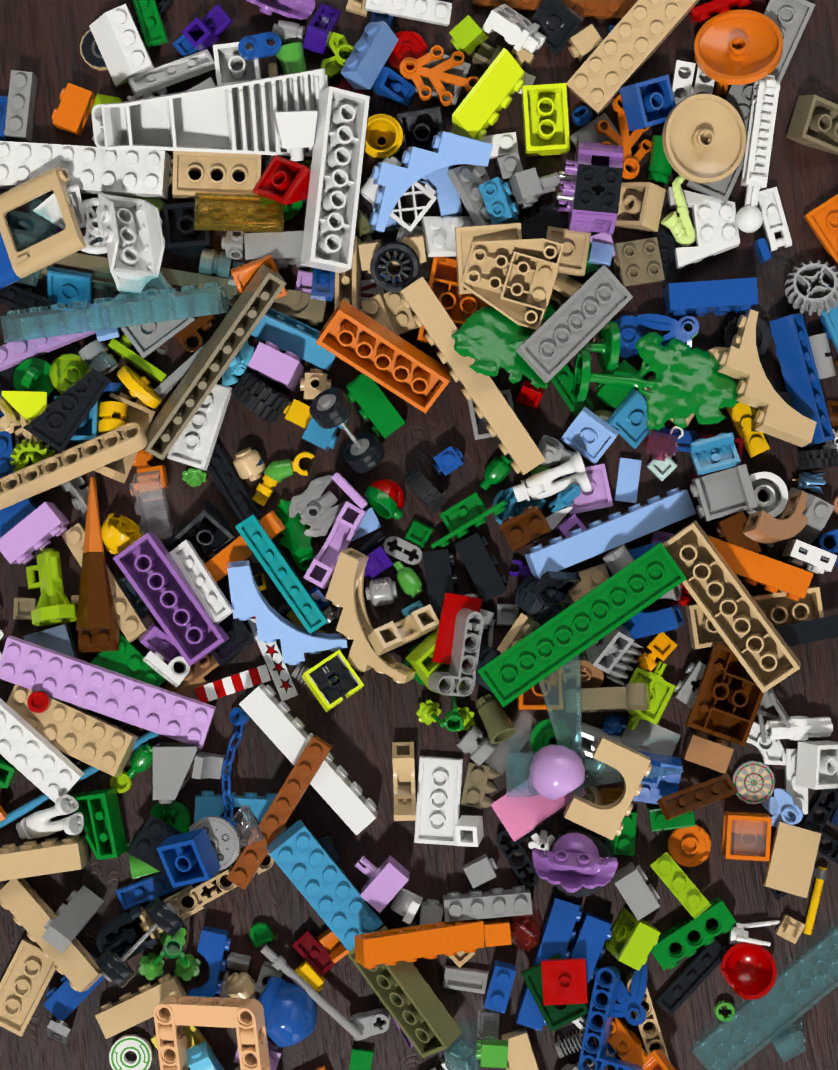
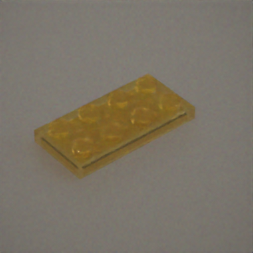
M195 193L194 230L283 233L284 216L283 204L254 194Z

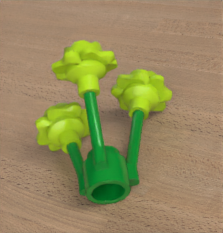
M463 681L460 682L459 688L462 686ZM451 696L452 711L447 712L443 720L438 717L441 713V709L438 708L439 703L432 702L430 699H427L425 703L421 702L419 709L416 711V715L419 716V722H425L427 725H430L432 722H438L440 727H446L451 732L469 731L470 726L475 724L473 719L474 712L469 711L467 706L463 708L457 707L456 696Z

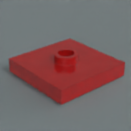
M585 957L541 960L544 1006L588 1003Z

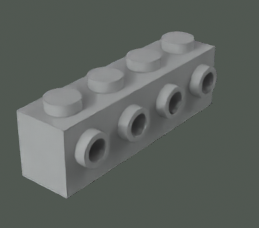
M514 886L508 890L493 888L491 891L486 892L471 890L469 893L464 894L449 892L447 895H443L445 922L533 914L530 888H525V886Z

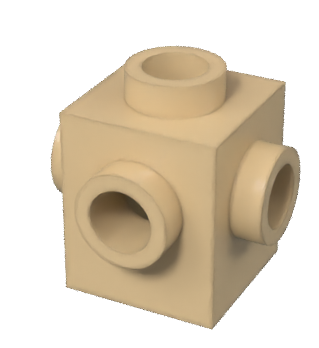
M310 369V373H305V378H301L300 391H304L305 401H313L321 392L332 387V379H328V375L320 369ZM315 382H319L317 388H313Z

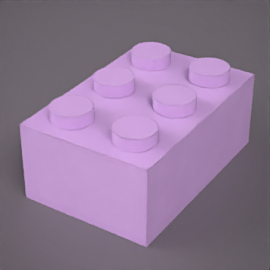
M268 341L265 344L259 342L248 364L256 373L292 391L304 370L301 360L297 355L286 351L284 354L278 346Z
M44 502L0 538V552L10 564H26L34 557L33 553L35 551L45 549L51 544L49 540L52 537H59L66 532V526L70 522L55 503Z

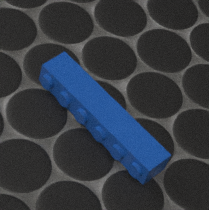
M792 314L770 321V333L774 339L776 356L780 362L781 376L784 379L787 392L791 395L794 408L801 415L817 422L812 442L804 447L834 440L803 314Z
M556 894L553 895L532 966L560 952L562 958L569 957L570 951L567 950L569 942H573L576 930L573 928L575 922H579L582 915V909H580L578 901ZM526 984L515 1017L516 1023L542 1031L543 1025L547 1026Z

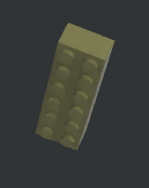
M383 926L375 930L374 932L384 931L388 929L386 928V926ZM355 948L347 954L422 1058L448 1049L463 1033L458 1027L457 1022L450 1016L443 1003L440 1002L430 985L426 983L412 962H405L403 960L397 961L396 965L378 964L376 968L366 969L355 962Z

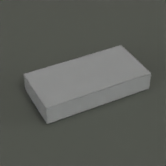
M445 965L442 988L485 994L488 971Z

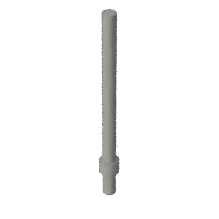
M267 945L261 949L260 952L272 962V966L276 970H281L297 986L304 989L310 998L356 1040L363 1035L357 1027L286 964L287 960L281 955L278 956Z

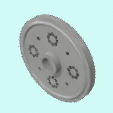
M208 816L198 820L193 824L189 832L205 828L221 868L219 870L229 867L237 859L240 852L241 844L238 832L230 822L220 817Z

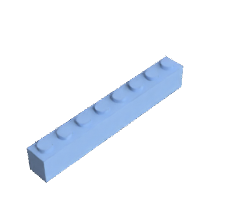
M679 487L666 492L667 496L660 498L659 495L647 500L648 504L641 506L638 503L628 507V512L621 514L620 511L608 516L609 520L601 522L600 519L588 524L590 528L583 531L581 528L570 531V536L562 539L561 536L549 540V545L542 547V544L529 548L530 552L525 554V558L532 575L536 579H541V576L547 571L558 572L696 514L688 490H679Z

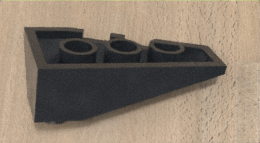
M206 499L190 513L163 542V545L170 552L185 540H189L201 560H203L204 557L214 553L215 555L236 539V535L223 513Z

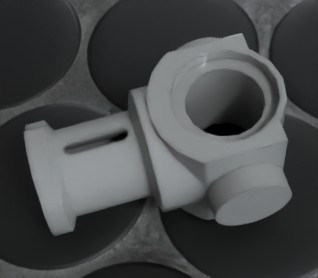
M547 435L541 438L538 449L546 459L541 464L548 467L558 463L563 464L569 461L573 454L579 452L564 449L560 441Z

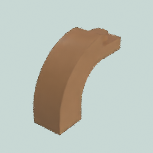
M803 491L789 495L787 505L779 519L772 517L763 510L749 514L742 533L754 541L765 544L779 542L796 536L802 531L809 519L802 514L806 509L809 495Z

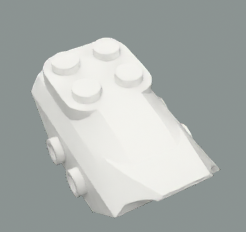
M98 193L99 205L96 208L98 228L101 237L106 243L109 268L117 290L141 293L151 279L158 277L162 262L165 238L162 234V219L159 216V210L146 200Z

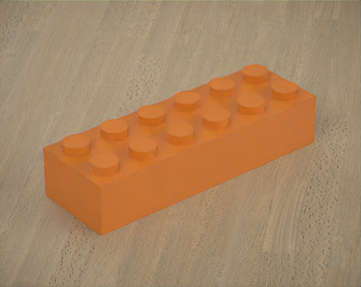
M343 299L319 332L316 344L425 414L450 382L449 368Z

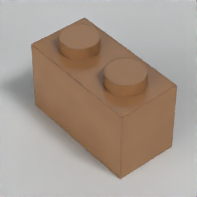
M699 731L696 734L689 733L681 757L687 761L726 774L734 751L733 748L729 747L730 742L717 738L716 742L708 739L709 735Z

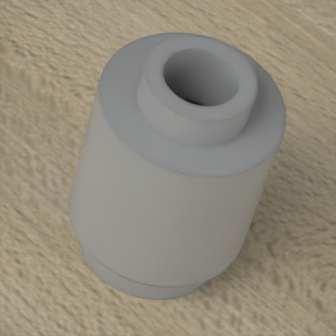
M279 20L278 24L274 23L272 32L279 35L282 43L290 44L303 42L305 27L300 26V23Z

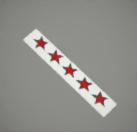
M253 616L248 622L281 700L285 701L297 696L298 693L285 663L283 664V658L276 641L272 643L258 641V633L255 630L257 628L256 617Z

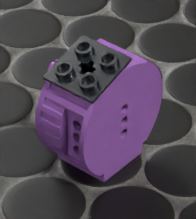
M578 141L574 161L566 159L565 162L573 166H565V171H559L560 184L564 186H560V191L563 190V193L558 192L556 198L559 200L558 205L567 207H558V211L568 212V231L599 232L613 235L619 209L623 175V146Z

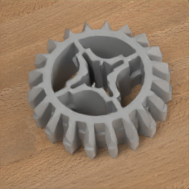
M819 259L816 263H812L809 260L808 265L801 262L799 268L794 266L792 273L788 274L785 282V295L788 297L787 301L789 304H793L794 310L800 308L801 314L808 311L810 316L813 312H817L818 316H820L822 311L828 314L830 308L835 309L837 307L838 272H836L837 268L835 266L829 268L828 261L823 265ZM823 279L826 280L831 285V287H828V284H826L823 281ZM798 288H800L802 292L806 293V296L801 294Z

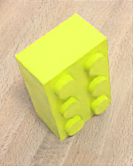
M566 83L522 86L525 157L569 154L570 135Z

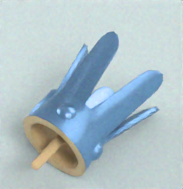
M799 472L798 479H792V481H797V489H808L823 494L822 489L814 485H824L826 483L823 480V476H821L826 472L812 474L809 472Z

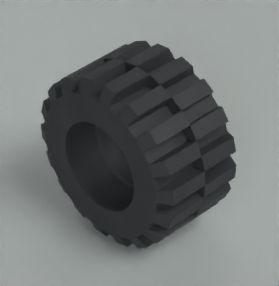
M246 369L231 390L233 397L241 405L270 423H275L290 403L288 396L280 388L252 370Z

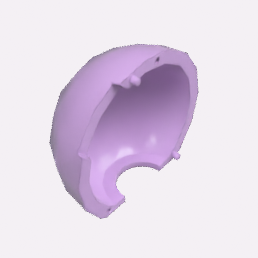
M551 744L542 747L534 754L530 763L529 777L532 786L541 796L550 800H556L583 784L585 780V767L582 759L574 750L572 751L565 746Z

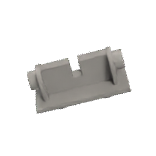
M79 476L60 484V487L65 493L68 492L70 494L74 507L77 510H81L84 514L87 511L89 487L87 486L83 490L79 488L85 484L82 477Z

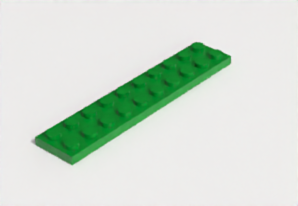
M659 542L477 671L504 707L687 578L663 544Z

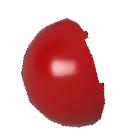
M747 942L732 946L723 956L720 972L728 985L738 996L745 1000L759 999L768 994L774 986L777 976L776 963L771 953L762 945Z

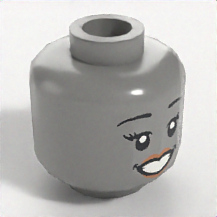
M389 577L371 579L369 587H365L366 598L371 600L374 606L393 604L394 598H398L396 582L392 581Z

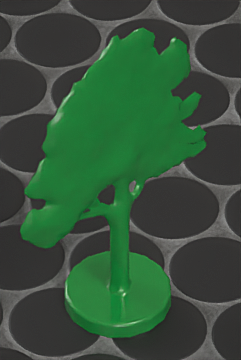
M550 304L542 324L555 312ZM492 306L480 307V310L472 313L471 317L466 318V322L461 325L460 329L451 335V338L455 339L454 350L463 357L469 356L475 359V362L469 368H472L476 373L495 377L498 375L500 367H502L506 372L510 373L508 380L513 384L522 380L523 374L532 381L531 384L536 388H548L549 382L544 383L516 352V349L536 330L517 325ZM609 321L599 331L597 343L588 342L582 348L588 349L590 352H597L598 366L601 372L613 373L618 364L621 341L617 322Z
M649 332L636 342L635 348L638 350L643 362L640 371L633 375L591 372L590 351L588 349H581L577 354L573 381L574 400L576 402H584L588 394L590 382L636 387L640 393L647 396L648 420L646 424L650 430L656 429L658 431L664 428V423L673 418V423L677 427L684 429L687 426L685 419L689 418L691 414L696 415L697 421L701 425L718 424L725 418L719 409L724 407L732 408L739 403L736 401L738 396L736 388L738 384L732 377L718 372L720 365L718 360L711 356L710 352L702 351L699 348L691 349L689 345L684 344L677 338H672L666 346H662L661 343L664 337L660 336L657 332ZM650 371H653L656 375L654 380L642 379ZM644 387L650 388V391L644 390Z

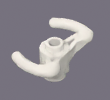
M98 198L83 200L82 204L86 218V235L83 238L86 248L80 251L89 254L107 253L106 243L99 233L97 215L92 209L93 206L99 205Z

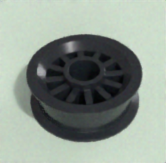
M398 241L385 243L377 249L371 259V276L374 282L383 290L400 292L416 280L419 272L418 256L405 243ZM390 251H394V257H392ZM398 252L402 253L400 257H397ZM404 255H406V256H407V259L402 260V258L404 257ZM393 261L398 262L401 270L398 272L391 271L389 263ZM385 273L388 274V275L386 276V278H384V277L382 276V275L385 274ZM401 274L404 275V276L407 277V278H406L405 280H403ZM390 276H392V282L388 281Z

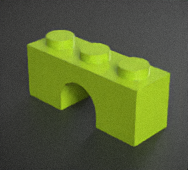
M667 852L650 865L694 919L712 906Z

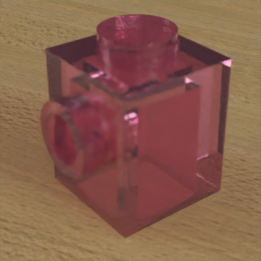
M649 431L644 453L653 455L652 459L665 462L666 458L670 459L672 455L677 453L679 442H676L677 436Z

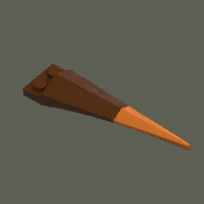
M90 477L76 622L79 653L119 651L120 629L107 573L100 527L96 479L94 477Z

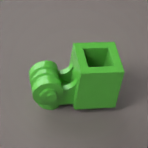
M492 1035L477 1040L476 1059H480V1067L507 1068L508 1040H498V1038Z

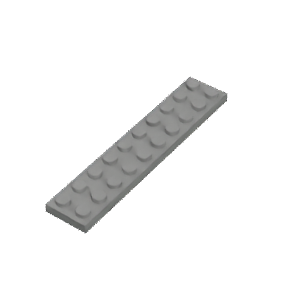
M769 0L763 15H766L776 23L783 37L782 57L777 67L769 74L774 75L776 81L781 82L812 14L815 4L806 0ZM754 82L744 85H731L725 98L738 111L743 120L746 130V141ZM744 156L736 170L728 177L706 184L688 180L686 186L707 196L727 202L743 167Z

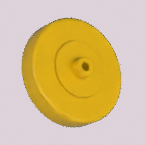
M122 366L117 372L118 378L129 389L128 392L134 398L137 397L153 409L157 408L162 402L161 397L154 391V388L150 385L151 382L145 376L141 377L128 366Z

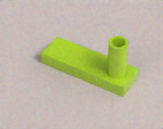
M125 333L119 341L113 338L108 344L110 350L161 384L168 378L161 370L130 350L132 343Z

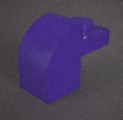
M217 4L203 19L196 17L182 33L195 49L205 50L220 39L219 36L233 23V20Z

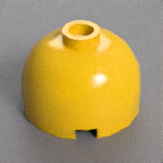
M111 513L107 516L101 527L102 541L107 551L112 554H119L145 534L141 535L139 533L141 528L131 519L123 515L117 518L114 517L116 513Z

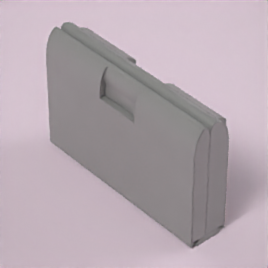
M630 714L629 717H628V720H627V722H626V726L628 725V723H629V721H630V719H631V717H632L631 714ZM639 720L635 731L627 727L623 729L620 735V743L636 751L672 756L681 735L660 725L656 726L648 721Z

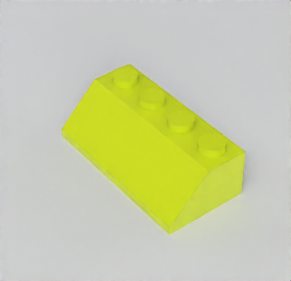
M503 48L452 114V133L482 141L489 125L493 126L496 123L502 108L506 109L511 103L512 95L515 91L518 93L522 86H524V70L507 49Z

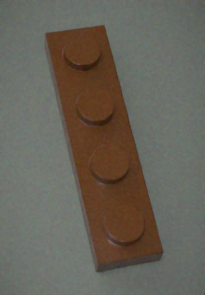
M727 773L661 797L657 800V803L668 821L732 797L738 791Z

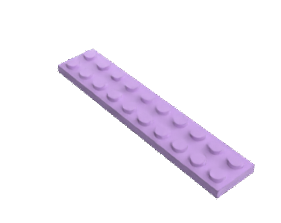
M11 635L7 637L0 660V679L34 691L46 692L49 696L192 746L198 745L200 749L204 746L216 709L215 706Z

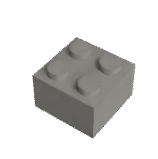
M630 862L615 872L612 880L638 921L660 907L657 900L661 898L651 883L646 885L645 882L649 879L640 865L635 867Z

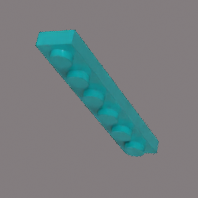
M253 513L237 524L235 528L308 633L311 634L328 622L327 618Z

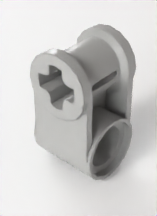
M377 1008L348 1017V1020L363 1033L358 1040L355 1038L354 1040L359 1041L386 1032L391 1020L389 1011L385 1008ZM380 1017L381 1020H384V1023H381L377 1018Z

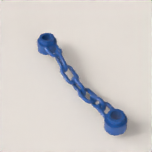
M238 707L233 708L229 715V720L235 727L234 734L228 743L221 771L222 800L225 809L224 816L220 818L230 822L234 828H236V823L233 820L234 802L231 794L230 778L232 762L236 749L242 740L244 724L249 720V715L244 709ZM235 737L239 738L235 745H231ZM230 751H232L231 758L229 760L228 756ZM226 765L229 766L228 774H225ZM228 780V790H225V781ZM225 796H229L230 804H227ZM227 811H230L229 817H227Z

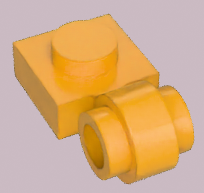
M664 632L658 633L646 646L651 653L643 652L638 657V666L644 671L651 672L658 664L655 661L658 657L661 661H664L678 645Z

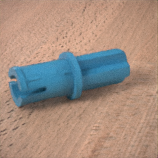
M572 484L565 491H560L557 497L548 504V508L550 509L555 505L550 510L554 514L564 507H569L573 500L581 494L580 490L582 488Z

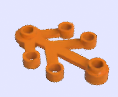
M439 45L433 46L430 53L419 59L408 57L400 63L401 75L406 79H412L419 91L420 99L427 101L432 96L431 88L424 85L420 77L423 76L429 78L443 106L451 105L453 96L449 91H446L442 82L464 87L465 92L468 94L473 88L469 83H477L479 81V78L476 76L463 78L445 73L455 66L463 65L465 56L461 51H455L452 54V58L431 69L423 67L433 60L439 61L443 58L444 50ZM438 50L441 54L436 56L433 52ZM460 56L462 60L456 61L454 58ZM408 65H413L414 69L408 70L406 67ZM426 90L429 92V94L427 96H423L421 94L422 91ZM448 96L450 100L443 101L442 98Z
M618 95L614 98L612 106L618 115L620 135L610 126L607 120L599 121L595 129L598 134L607 135L616 145L623 146L622 177L630 180L638 175L639 162L645 154L651 151L652 143L647 139L641 141L638 144V151L632 156L631 147L649 127L633 130L629 135L624 107L621 108L618 105V102L622 103L621 95ZM600 124L605 126V130L601 129ZM604 141L601 143L604 145H612L609 141ZM643 144L647 145V150L643 148ZM626 166L630 168V172L626 170Z

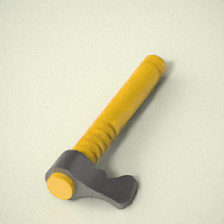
M822 866L814 867L812 875L816 879L803 933L808 935L812 934L823 883L828 875L827 868Z

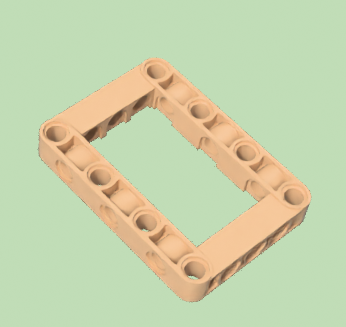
M168 995L155 1007L154 1022L160 1070H189L186 1050H188L187 1036L184 1034L183 1025L236 1028L241 1070H271L264 1008L257 999Z

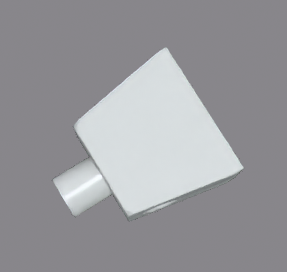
M317 111L273 112L280 148H290L291 161H304L303 148L314 146Z

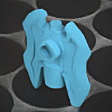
M248 339L221 376L222 386H230L237 383L238 379L236 377L243 374L247 367H249L248 364L254 354V347L249 345Z

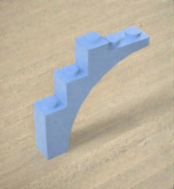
M441 131L433 137V152L416 147H408L402 155L403 167L378 162L377 166L373 167L371 178L374 179L373 184L381 186V189L377 190L375 195L377 206L375 212H372L370 217L371 230L385 231L389 216L398 200L410 186L423 176L451 165L488 166L493 144Z
M250 560L227 563L231 603L234 610L233 619L238 618L244 621L255 616L258 641L272 643L276 639H280L283 664H300L301 661H305L304 653L307 652L309 654H319L324 650L336 652L347 648V640L342 636V633L314 631L309 634L306 628L298 626L281 616L260 592L252 574Z

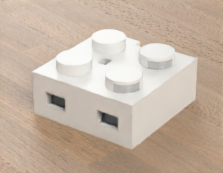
M797 539L787 540L782 556L787 558L786 562L796 566H803L804 564L807 566L806 570L816 574L831 572L837 559V555Z

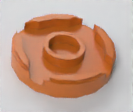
M695 824L694 827L678 828L671 831L667 848L670 856L676 863L682 866L695 867L701 865L708 858L711 841L706 831Z

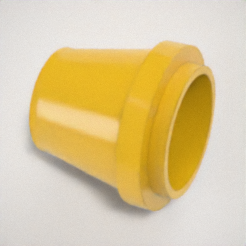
M377 114L367 119L364 151L376 159L389 158L395 155L403 142V132L398 121L386 114ZM380 138H384L386 140V143L384 145L378 144V140Z

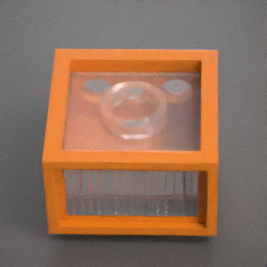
M724 811L721 855L725 859L769 861L772 817L762 813Z

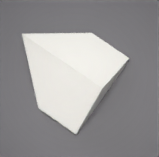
M79 186L68 187L66 189L80 228L86 227ZM55 193L32 210L62 230L65 229V222Z

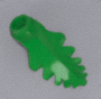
M282 498L279 501L280 504L276 506L279 510L275 511L276 515L280 516L278 518L286 526V529L280 533L284 536L279 539V544L290 550L298 568L302 571H307L316 557L311 546L312 537L304 534L306 529H310V527L300 523L299 513L294 518L289 517L291 500L286 501Z

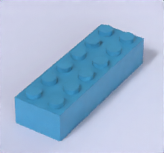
M298 820L266 846L269 855L349 952L355 948L354 935L374 932L383 925L377 913L360 896V892L301 820Z

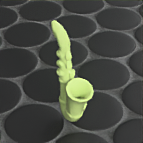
M678 175L672 183V190L679 217H677L676 211H673L661 221V224L670 229L676 242L681 246L689 247L694 243L696 234L681 189V184L685 178Z

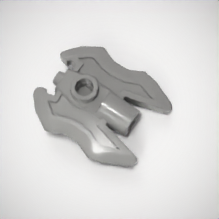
M332 475L314 479L310 482L307 490L300 495L292 497L289 506V517L294 518L296 514H300V523L310 526V529H306L304 532L306 536H326L329 528L335 523L345 504L343 502L332 507L338 499L330 490L322 495L332 481ZM352 499L347 500V502L353 504Z

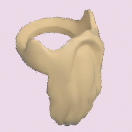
M0 396V410L5 415L0 418V432L7 431L13 434L14 427L19 426L18 420L12 407Z

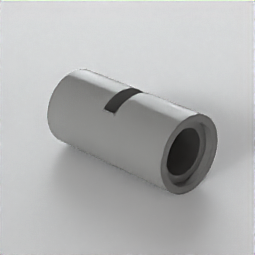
M827 333L810 336L809 341L819 379L836 376L833 359L830 356L831 351Z

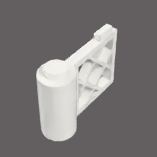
M393 156L391 158L385 157L382 161L400 167L402 165ZM370 176L359 193L377 206L375 195L377 190L381 189V186L374 185V179ZM418 182L414 183L411 186L412 192H406L402 195H412L413 207L401 209L399 199L397 202L398 209L393 210L389 216L409 233H411L437 199L434 196L436 191L427 184L423 187ZM415 194H425L431 200L426 206L416 207ZM423 209V210L420 212V214L417 215V210ZM414 210L415 220L409 226L403 221L402 212Z

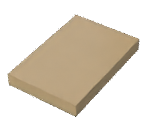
M778 822L763 886L807 898L821 833Z

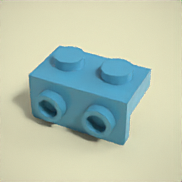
M496 177L479 185V190L492 224H500L505 221L508 223L520 222L518 217L520 211L516 202L512 201L510 195L513 192L508 182Z
M733 432L720 433L708 439H697L690 444V456L697 476L740 465V458L734 444Z

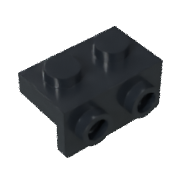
M547 571L532 589L543 606H570L574 601L569 593L582 579L578 573ZM553 587L555 591L558 590L563 593L566 599L563 600L561 597V601L555 600V596L553 595L551 598L547 592L550 591L549 588Z

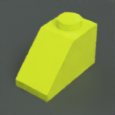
M2 391V397L24 420H29V422L48 406L47 392Z

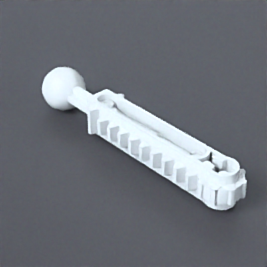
M767 75L761 80L754 82L741 179V186L747 187L745 205L737 212L735 217L738 228L746 233L757 231L763 222V214L757 206L760 189L767 187L780 91V82L775 80L774 75Z

